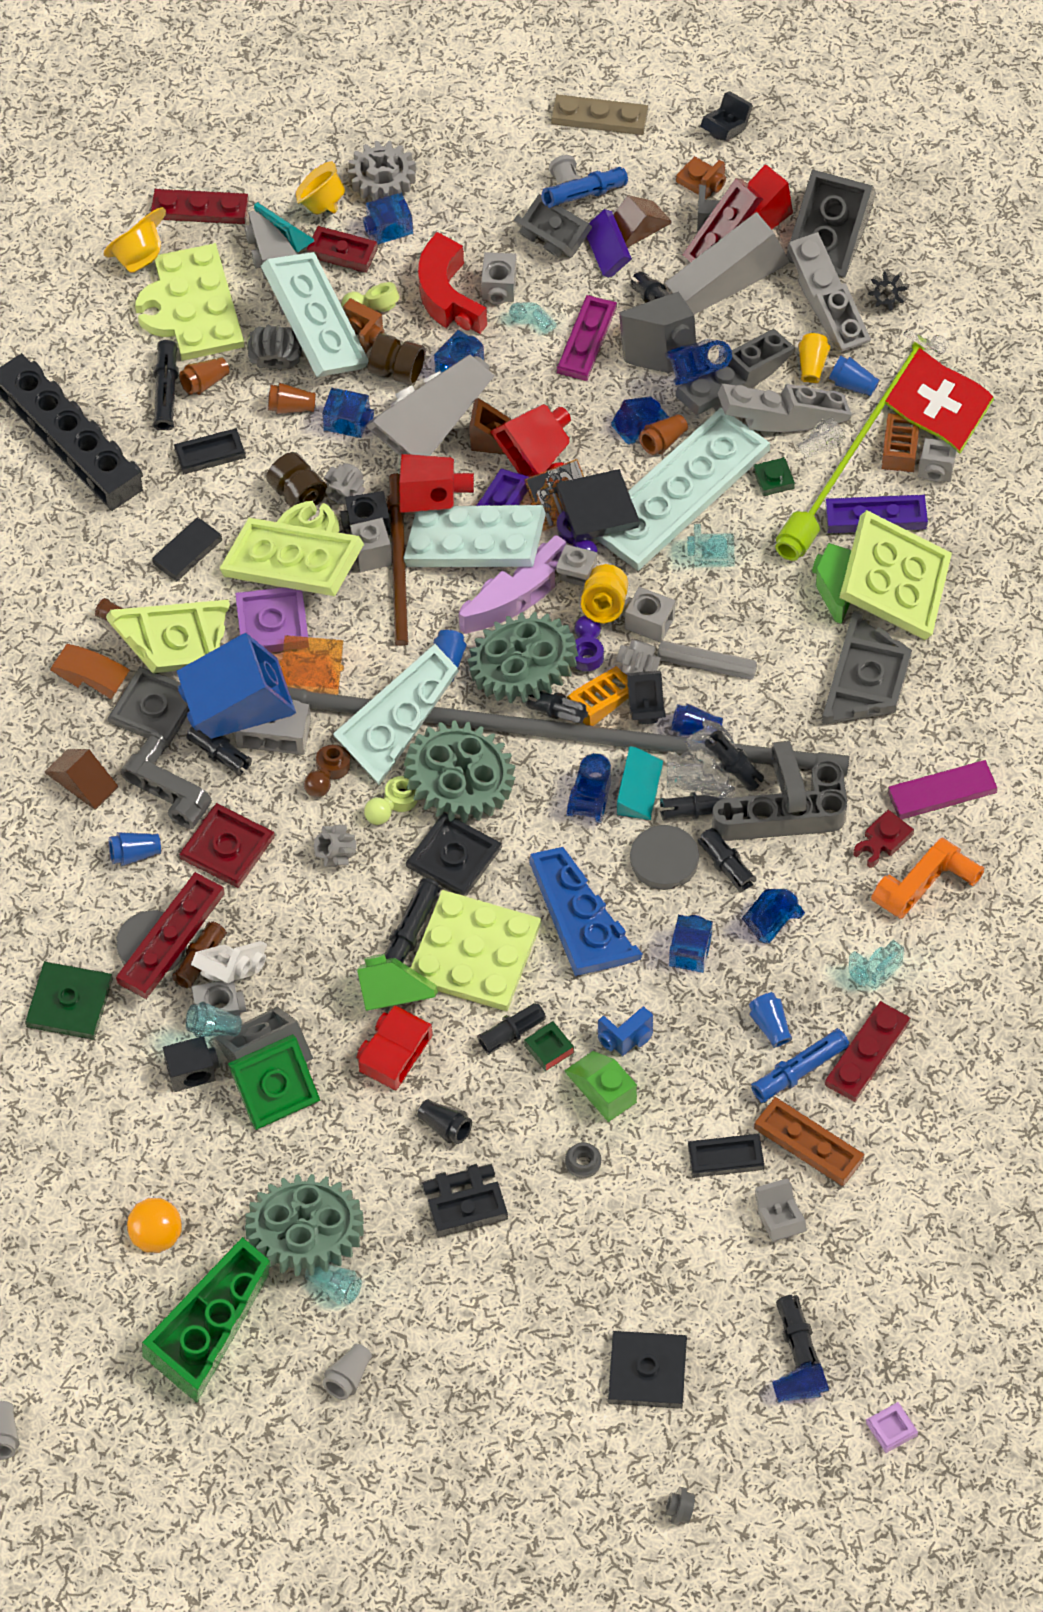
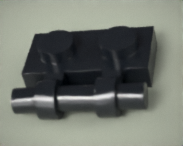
M476 1163L466 1166L464 1171L449 1175L446 1172L435 1174L434 1179L421 1182L425 1196L437 1192L440 1197L428 1199V1207L438 1238L508 1219V1212L498 1181L486 1185L483 1184V1180L495 1178L492 1163L479 1167ZM468 1184L472 1187L455 1193L451 1191L453 1188Z

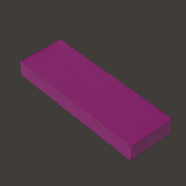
M586 295L558 363L557 374L588 381L617 309V302Z
M986 760L889 786L888 794L897 816L900 819H906L996 794L998 787Z

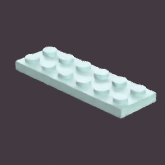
M723 408L718 409L628 491L640 520L639 528L594 539L639 571L770 451V442L755 431L750 430L748 426L734 416L725 415Z

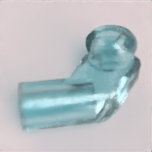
M516 302L509 309V315L513 321L520 324H536L545 334L557 326V323L537 303Z

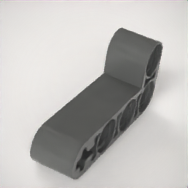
M822 760L814 765L812 769L811 791H805L806 811L788 813L781 793L725 798L719 800L713 807L712 828L717 830L724 841L838 831L846 822L847 795L842 768L837 762L832 760ZM828 780L832 783H823L821 781ZM826 810H835L837 812L828 813ZM791 813H800L802 815L794 816ZM757 816H766L768 818L759 819Z

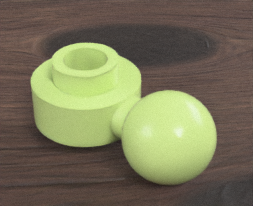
M385 282L372 287L365 295L359 292L347 293L342 298L341 306L343 308L349 298H352L373 310L386 312L395 307L400 296L394 283Z
M404 776L390 779L385 786L384 799L373 798L366 803L364 815L371 824L382 825L386 823L391 817L392 810L406 812L415 807L418 800L415 801L413 799L416 790L407 789L409 779L404 778ZM397 789H405L407 791L401 792Z

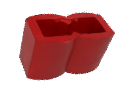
M395 1005L389 1013L384 1012L379 1017L375 1026L377 1033L370 1041L365 1040L362 1043L356 1058L359 1060V1072L397 1091L431 1040L433 1033L432 1024Z

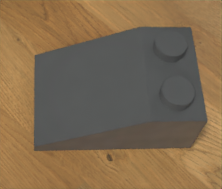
M812 169L790 242L818 232L837 275L846 278L867 226L877 194L873 185ZM787 250L786 256L790 263L794 264L793 259L789 251Z

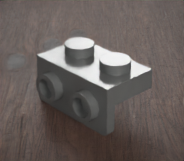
M541 194L537 195L523 218L516 215L513 220L520 227L518 232L532 242H535L537 238L545 242L543 248L558 258L562 253L572 258L592 229L589 223L559 205L551 208L545 206Z

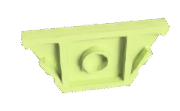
M229 600L114 609L109 611L106 618L152 673L171 672L181 669L220 647V641L225 631V616L229 610L230 603Z

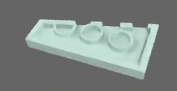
M434 644L333 733L334 737L374 781L380 785L459 672L458 668Z

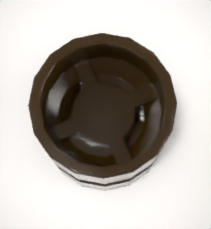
M380 333L376 337L370 352L368 372L388 378L393 374L396 382L414 386L423 369L426 348L423 345L410 341H405L401 345L400 340L396 337Z
M297 452L286 453L279 457L267 472V482L280 496L285 497V502L290 507L306 501H313L316 506L326 496L327 484L314 470H311V466Z

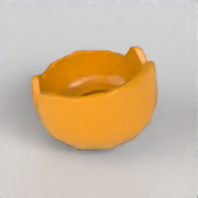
M147 1198L137 1203L128 1215L127 1232L129 1238L134 1245L144 1252H163L171 1248L180 1237L182 1232L181 1216L172 1203L162 1198Z

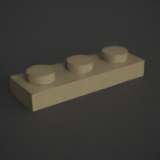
M556 94L551 124L644 135L648 105Z

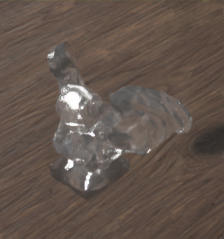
M703 720L702 725L704 728L693 733L685 740L689 751L681 756L676 752H668V795H676L682 789L686 792L699 791L708 796L732 798L736 792L735 787L728 785L730 775L722 768V762H715L716 756L705 747V741L709 739L714 743L709 735L717 730L722 731L725 737L735 746L734 741L723 726L711 720Z

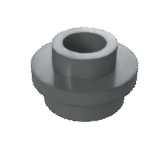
M577 1143L566 1153V1168L576 1177H591L601 1167V1154L590 1143ZM581 1157H586L590 1160V1163L580 1165L577 1163V1160Z
M679 1487L676 1493L671 1492L667 1500L666 1515L671 1516V1524L679 1525L680 1522L688 1524L693 1514L695 1494L687 1492V1489L684 1487Z

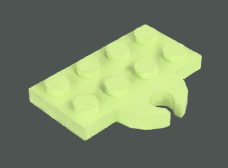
M216 243L158 255L154 263L159 281L149 284L140 291L136 299L135 309L136 313H143L146 309L155 307L160 312L155 315L144 313L138 315L140 326L153 335L161 337L175 336L182 361L243 348L244 339Z
M306 501L294 505L284 512L277 522L248 518L219 569L223 576L228 578L336 596L364 543L360 536L339 533L338 519L332 509L325 503L319 507V516L308 521L309 518L316 514L317 508L313 501Z

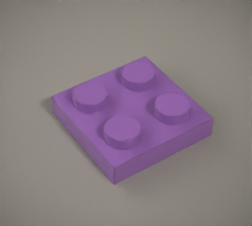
M282 587L235 593L240 635L246 632L270 653L310 648L303 591Z

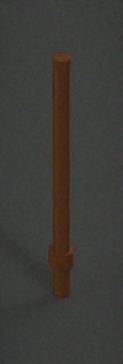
M393 473L389 476L390 495L387 496L386 502L391 521L395 645L405 646L408 645L406 567L404 561L403 513L405 512H400V474Z

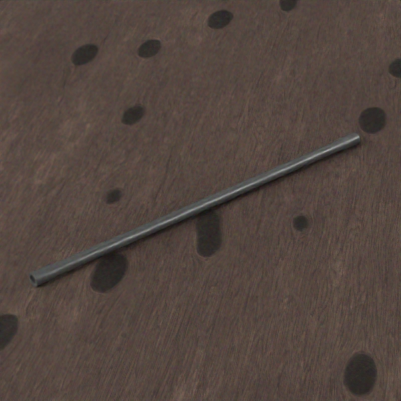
M288 687L291 699L309 704L310 709L356 714L372 700ZM434 707L424 723L432 724L442 722L444 725L449 726L452 725V721H456L458 727H464L467 722H470V726L473 729H478L482 726L483 730L628 748L633 746L644 750L717 758L705 747L706 740L442 707ZM732 743L736 748L743 749L747 753V759L750 763L773 765L771 748ZM794 751L799 769L812 770L819 761L832 760L841 766L843 776L848 774L850 759L848 755Z

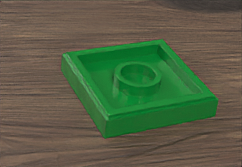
M293 1034L228 1063L250 1122L255 1130L321 1101L297 1038Z

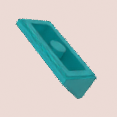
M258 202L254 204L255 211L278 228L295 252L298 253L314 242L312 237Z
M629 746L617 799V815L651 820L663 760L637 747Z

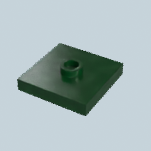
M44 961L25 1020L26 1027L95 1040L113 981L112 974Z

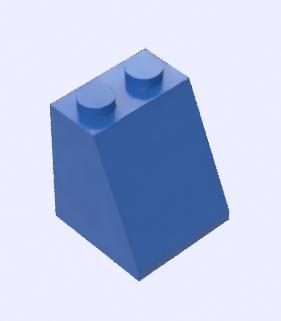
M246 632L177 670L181 683L178 685V691L183 700L188 704L190 710L187 713L188 720L196 731L201 730L211 739L296 714L278 659Z

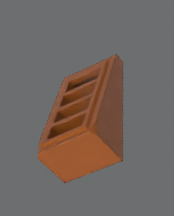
M888 413L881 469L914 473L919 427L913 425V428L893 426L894 422L911 423L899 414ZM892 432L912 434V436L892 434ZM891 441L909 442L911 444L892 443ZM890 449L910 451V453L890 451Z

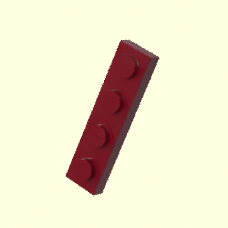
M194 872L116 976L117 984L147 1000L225 895L224 887Z

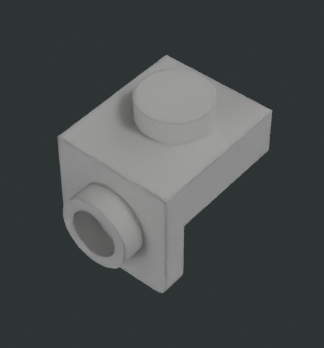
M925 438L920 457L918 477L935 482H951L957 451L945 441Z
M565 545L556 567L557 573H561L560 581L584 586L592 569L597 566L598 552Z
M789 1179L779 1180L755 1188L758 1214L772 1241L789 1238L807 1231L806 1221L794 1200L792 1184Z

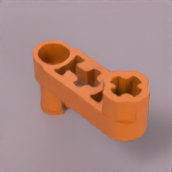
M942 837L928 850L902 882L890 874L884 876L877 884L871 900L899 919H903L943 871L947 872L949 870L968 882L969 885L974 886L982 877L985 867L978 865L960 853L961 849Z

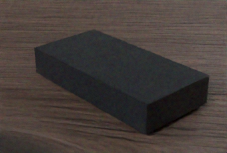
M237 428L174 444V450L183 475L246 458Z
M197 517L152 558L153 565L177 582L222 541V534Z
M760 1133L688 1141L693 1178L765 1169Z

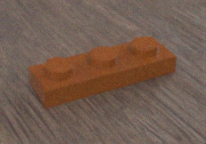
M777 1097L771 1101L754 1123L756 1131L843 1187L864 1161V1153Z

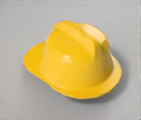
M333 161L323 163L305 177L296 189L298 204H303L316 215L327 210L334 214L337 212V202L344 195L345 188L337 174L336 164Z
M162 207L150 212L128 232L113 240L105 248L103 255L107 258L116 257L130 273H135L151 264L157 258L161 249V241L156 228L166 215V210Z

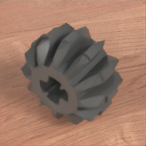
M268 324L266 327H256L249 334V339L247 340L249 362L256 364L257 367L281 371L283 368H294V365L299 363L302 347L292 328Z

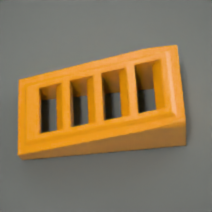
M617 666L582 685L567 696L568 699L586 705L588 716L583 720L585 725H596L628 699L627 675L621 672V669ZM616 677L626 687L621 690L611 680ZM605 685L608 686L615 694L610 695L603 687ZM596 692L599 693L605 700H599L594 694ZM589 699L594 704V706L591 707L585 701Z

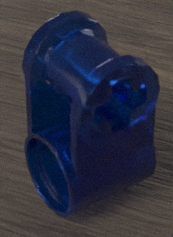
M704 339L694 344L672 349L666 352L665 356L667 359H670L675 373L674 384L681 385L728 366L732 359V350L725 341ZM715 345L719 350V357L712 363L708 358V352Z
M598 753L589 754L581 761L575 785L572 787L569 796L567 816L573 817L576 814L595 818V822L602 823L611 786V764L604 755ZM592 773L602 774L600 777H591L589 775Z

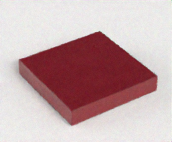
M216 803L182 849L179 857L181 860L239 888L275 838V832Z

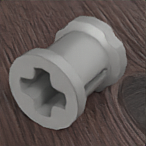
M571 155L556 157L549 164V171L556 178L557 185L582 178L576 172L577 163Z

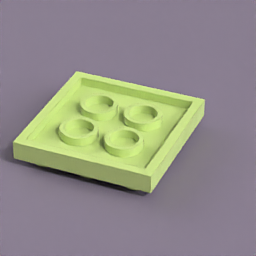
M866 510L860 516L840 598L927 640L933 634L952 553Z
M442 890L411 969L436 984L439 992L508 1011L540 929L541 918Z

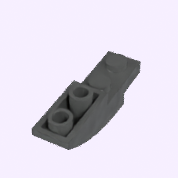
M773 328L729 351L724 363L678 386L675 396L696 416L712 407L717 411L722 408L718 396L722 383L753 388L772 375L795 352V347Z

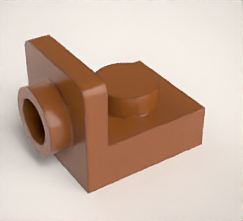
M694 156L676 175V182L699 195V185H706L705 199H707L713 192L718 193L725 185V162L718 160L714 166H711Z
M349 298L344 304L343 310L355 334L359 335L360 344L366 354L373 346L376 337L380 333L385 334L382 314Z

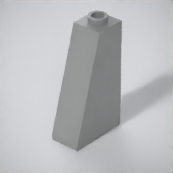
M756 212L668 279L665 285L671 294L679 291L693 314H696L781 269L790 261L775 233Z
M468 355L370 420L366 427L399 456L402 454L431 456L474 400L477 399L493 379L494 375L489 371L490 367L483 359L478 356Z

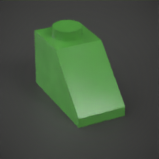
M828 543L824 554L816 556L812 573H816V587L835 622L842 624L851 604L840 598L851 550Z
M385 954L364 958L365 964H360L357 969L366 1011L434 998L438 993L436 984L398 959H386Z
M592 1051L565 1069V1073L607 1122H610L637 1103V1084L619 1063L611 1057Z

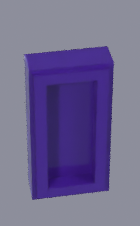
M603 209L589 222L592 229L588 233L587 239L602 275L609 278L621 270L632 258L612 211Z

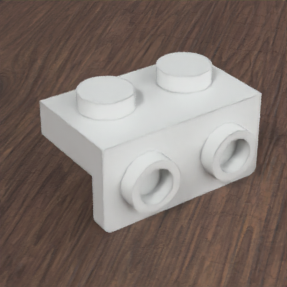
M258 941L234 949L223 944L195 953L191 965L202 970L201 975L213 981L222 980L230 983L260 972L266 961L264 952L267 944Z

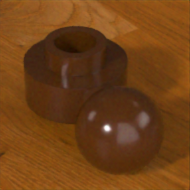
M332 744L322 747L317 752V770L307 774L304 779L303 785L306 793L314 798L323 797L331 788L330 779H340L348 774L350 770V754L344 747Z

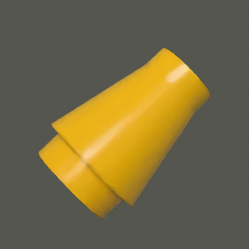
M808 333L798 343L801 380L803 382L819 383L830 351V345L826 336L818 333Z

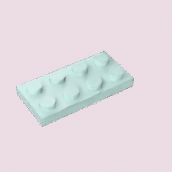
M314 252L270 258L261 265L316 377L360 370L368 365V358Z
M543 505L454 506L451 509L416 511L404 561L407 567H533L546 515Z

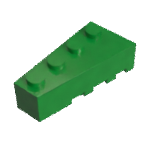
M242 1237L142 1342V1357L198 1403L267 1280L270 1260Z

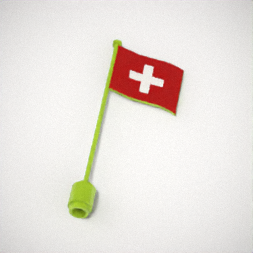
M916 339L912 344V352L809 512H793L779 532L775 545L778 554L790 561H796L799 557H803L820 532V526L814 517L815 513L885 404L909 423L941 438L960 454L992 404L994 396L974 380L942 365L924 351L926 348L925 342Z

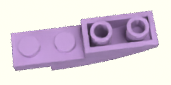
M555 535L548 543H542L538 547L533 567H518L513 577L502 570L494 579L490 578L487 580L481 592L472 601H466L460 608V631L466 634L492 627L495 621L502 623L506 621V616L513 618L544 598L555 588V569L566 541Z

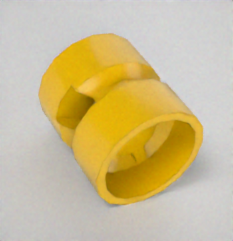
M609 564L598 565L592 569L589 578L586 579L581 596V608L583 613L592 621L608 623L621 615L624 609L629 582L626 574L620 568Z

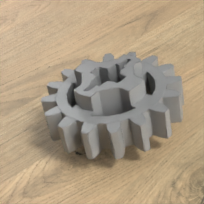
M375 141V147L373 148L365 144L363 145L364 152L355 151L354 160H349L348 179L352 183V190L354 192L360 191L362 199L369 195L372 196V202L374 203L377 202L379 197H383L385 203H389L390 196H394L399 200L401 199V191L409 193L411 191L410 184L416 182V163L412 161V153H404L403 145L392 148V141H388L386 146H381L379 141Z

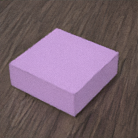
M899 1402L866 1419L867 1426L885 1453L918 1436L917 1429Z

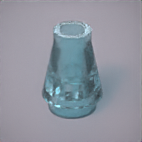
M205 1002L192 1004L188 1009L186 1029L188 1032H192L195 1037L228 1035L236 1037L241 1030L242 1020L239 1015H233Z
M328 1264L329 1272L323 1271L319 1266L315 1267L314 1275L310 1276L308 1270H306L305 1278L314 1283L337 1304H351L361 1290L362 1280L357 1277L354 1270Z

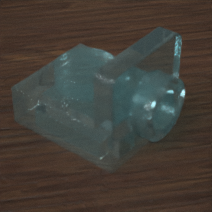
M694 524L693 536H687V555L694 556V567H734L733 533L701 534V524Z
M893 939L885 948L879 947L872 954L869 961L858 952L853 951L849 955L848 967L851 977L859 985L865 986L867 984L876 991L903 964L904 947Z

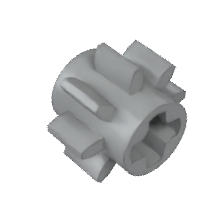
M348 463L339 464L337 469L331 466L323 478L327 481L326 494L338 504H345V497L361 495L365 491V488L362 486L365 482L362 472L354 465Z
M631 639L630 646L621 645L616 661L623 663L621 672L627 674L657 671L661 658L654 655L656 647L635 639Z
M346 825L322 826V833L318 834L314 839L315 856L325 858V867L349 865L348 859L356 853L355 835L346 833Z

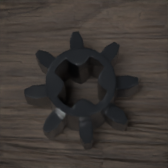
M885 269L882 275L883 279L878 276H874L871 279L876 287L871 289L868 295H875L877 300L876 307L885 304L892 311L895 307V300L902 304L907 300L901 293L907 290L910 284H903L900 279L902 272H899L897 275H890L889 269ZM891 284L894 288L888 296L884 291L886 286Z

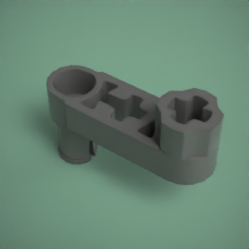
M150 733L138 753L130 756L120 773L127 782L171 803L172 806L168 810L169 817L175 823L187 829H194L211 805L212 799L199 786L154 765L169 745L167 740L161 735Z

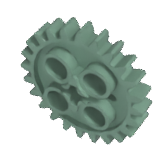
M522 612L519 614L518 620L515 621L510 616H506V624L504 625L495 621V630L484 629L485 639L475 638L476 647L469 650L471 658H468L469 670L477 689H484L485 696L487 697L494 694L496 701H500L504 696H507L509 703H513L517 696H521L523 703H525L528 695L531 694L536 699H540V691L542 690L550 694L553 693L551 685L562 686L563 680L561 676L571 677L570 667L577 665L575 657L578 656L573 633H570L569 626H562L559 618L551 622L549 614L538 619L537 612H533L530 618L525 619Z
M452 721L450 729H447L442 722H439L437 731L427 727L425 735L417 734L415 743L410 744L404 761L406 768L403 776L409 779L407 789L416 790L413 798L415 801L426 800L423 809L427 810L432 806L436 807V817H439L443 812H448L449 821H453L457 814L461 816L464 823L467 822L470 814L477 821L481 820L483 812L491 817L495 807L502 809L505 799H509L516 778L512 776L515 771V765L509 764L512 754L503 753L505 743L494 744V733L487 737L483 736L482 726L475 732L471 731L470 722H467L463 729L458 727L456 721Z
M299 1174L295 1175L294 1183H289L285 1178H281V1187L279 1188L273 1184H268V1194L258 1192V1202H250V1213L245 1214L246 1239H249V1243L270 1260L269 1268L279 1263L280 1273L282 1274L289 1267L294 1268L295 1276H298L301 1270L307 1268L310 1276H313L315 1267L319 1266L323 1271L329 1272L328 1263L333 1262L335 1265L341 1266V1255L351 1258L353 1256L352 1247H360V1236H364L363 1210H360L359 1199H353L351 1189L342 1192L341 1182L329 1186V1177L327 1176L319 1183L315 1182L314 1174H311L307 1181H302Z

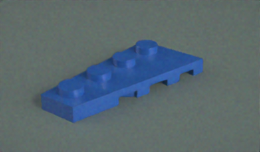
M564 847L530 854V866L575 976L641 960L642 952L636 945L632 946L625 936V929L619 921L615 922L607 912L605 902L599 894L595 895L587 885L588 879Z

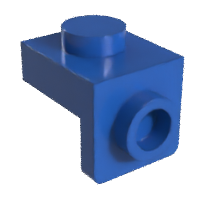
M644 1006L618 1028L605 1016L598 1020V1039L600 1043L609 1051L615 1049L622 1057L634 1046L642 1047L653 1035V1014Z

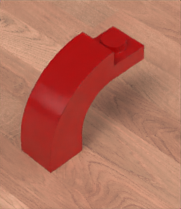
M436 232L424 247L419 259L418 277L421 301L428 314L443 327L447 328L455 320L462 329L467 331L471 329L481 334L487 327V308L460 294L449 284L452 277L464 264L463 245Z

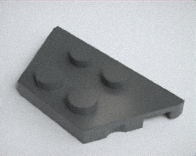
M853 610L823 712V724L896 713L912 650L902 642L892 639L890 634L881 627L875 629L863 620V614L859 611Z

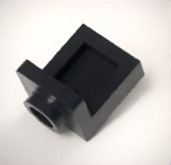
M728 91L723 96L720 108L703 116L700 127L710 132L713 138L727 141L746 129L753 105Z
M661 671L627 673L631 719L638 720L639 724H653L658 722V718L666 717Z

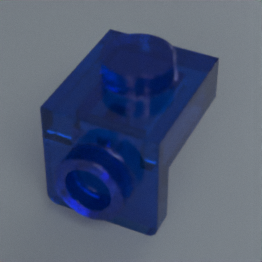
M651 396L626 399L622 402L613 418L611 426L630 445L636 442L646 425L669 418V416L661 408L660 403Z
M765 889L742 917V920L759 941L770 943L789 919H801L805 911L798 904L799 900L796 895L787 889Z

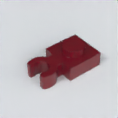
M888 809L865 830V837L869 840L856 844L853 855L857 858L862 852H870L872 856L867 860V866L872 868L878 864L882 851L892 856L914 835V829Z

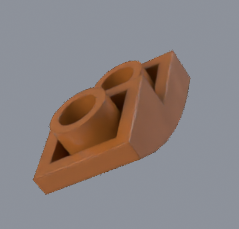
M66 644L50 668V671L77 688L84 682L109 699H112L130 669L97 652L76 645Z

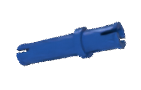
M616 167L605 172L597 170L590 172L584 178L544 188L541 198L544 205L551 208L590 195L601 196L610 189L626 186L628 175L624 168L621 169L622 167Z
M836 1028L792 1059L777 1063L773 1071L751 1084L755 1097L761 1103H765L785 1088L791 1089L796 1086L798 1080L849 1047L846 1035Z

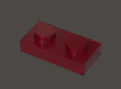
M317 226L312 237L314 242L307 247V253L314 252L319 261L365 273L368 272L378 250L377 241Z

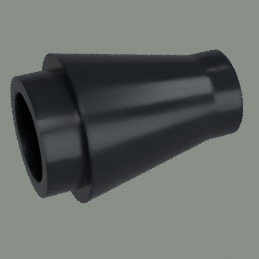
M426 1099L418 1109V1118L426 1122L447 1143L454 1142L460 1144L468 1137L471 1131L472 1119L463 1110L435 1103L430 1099Z

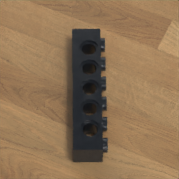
M21 353L0 367V398L111 511L143 491L141 480L143 473L137 463L133 460L129 462L123 456L118 444L113 440L109 442L103 436L99 425L94 420L89 421L83 415L80 406L74 400L69 401L64 396L57 382L54 380L50 382L44 376L42 368L36 361L30 362Z

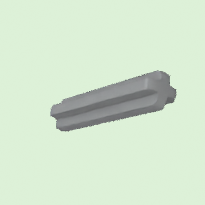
M666 641L660 643L657 656L661 658L660 661L750 680L754 678L757 670V662L752 659Z

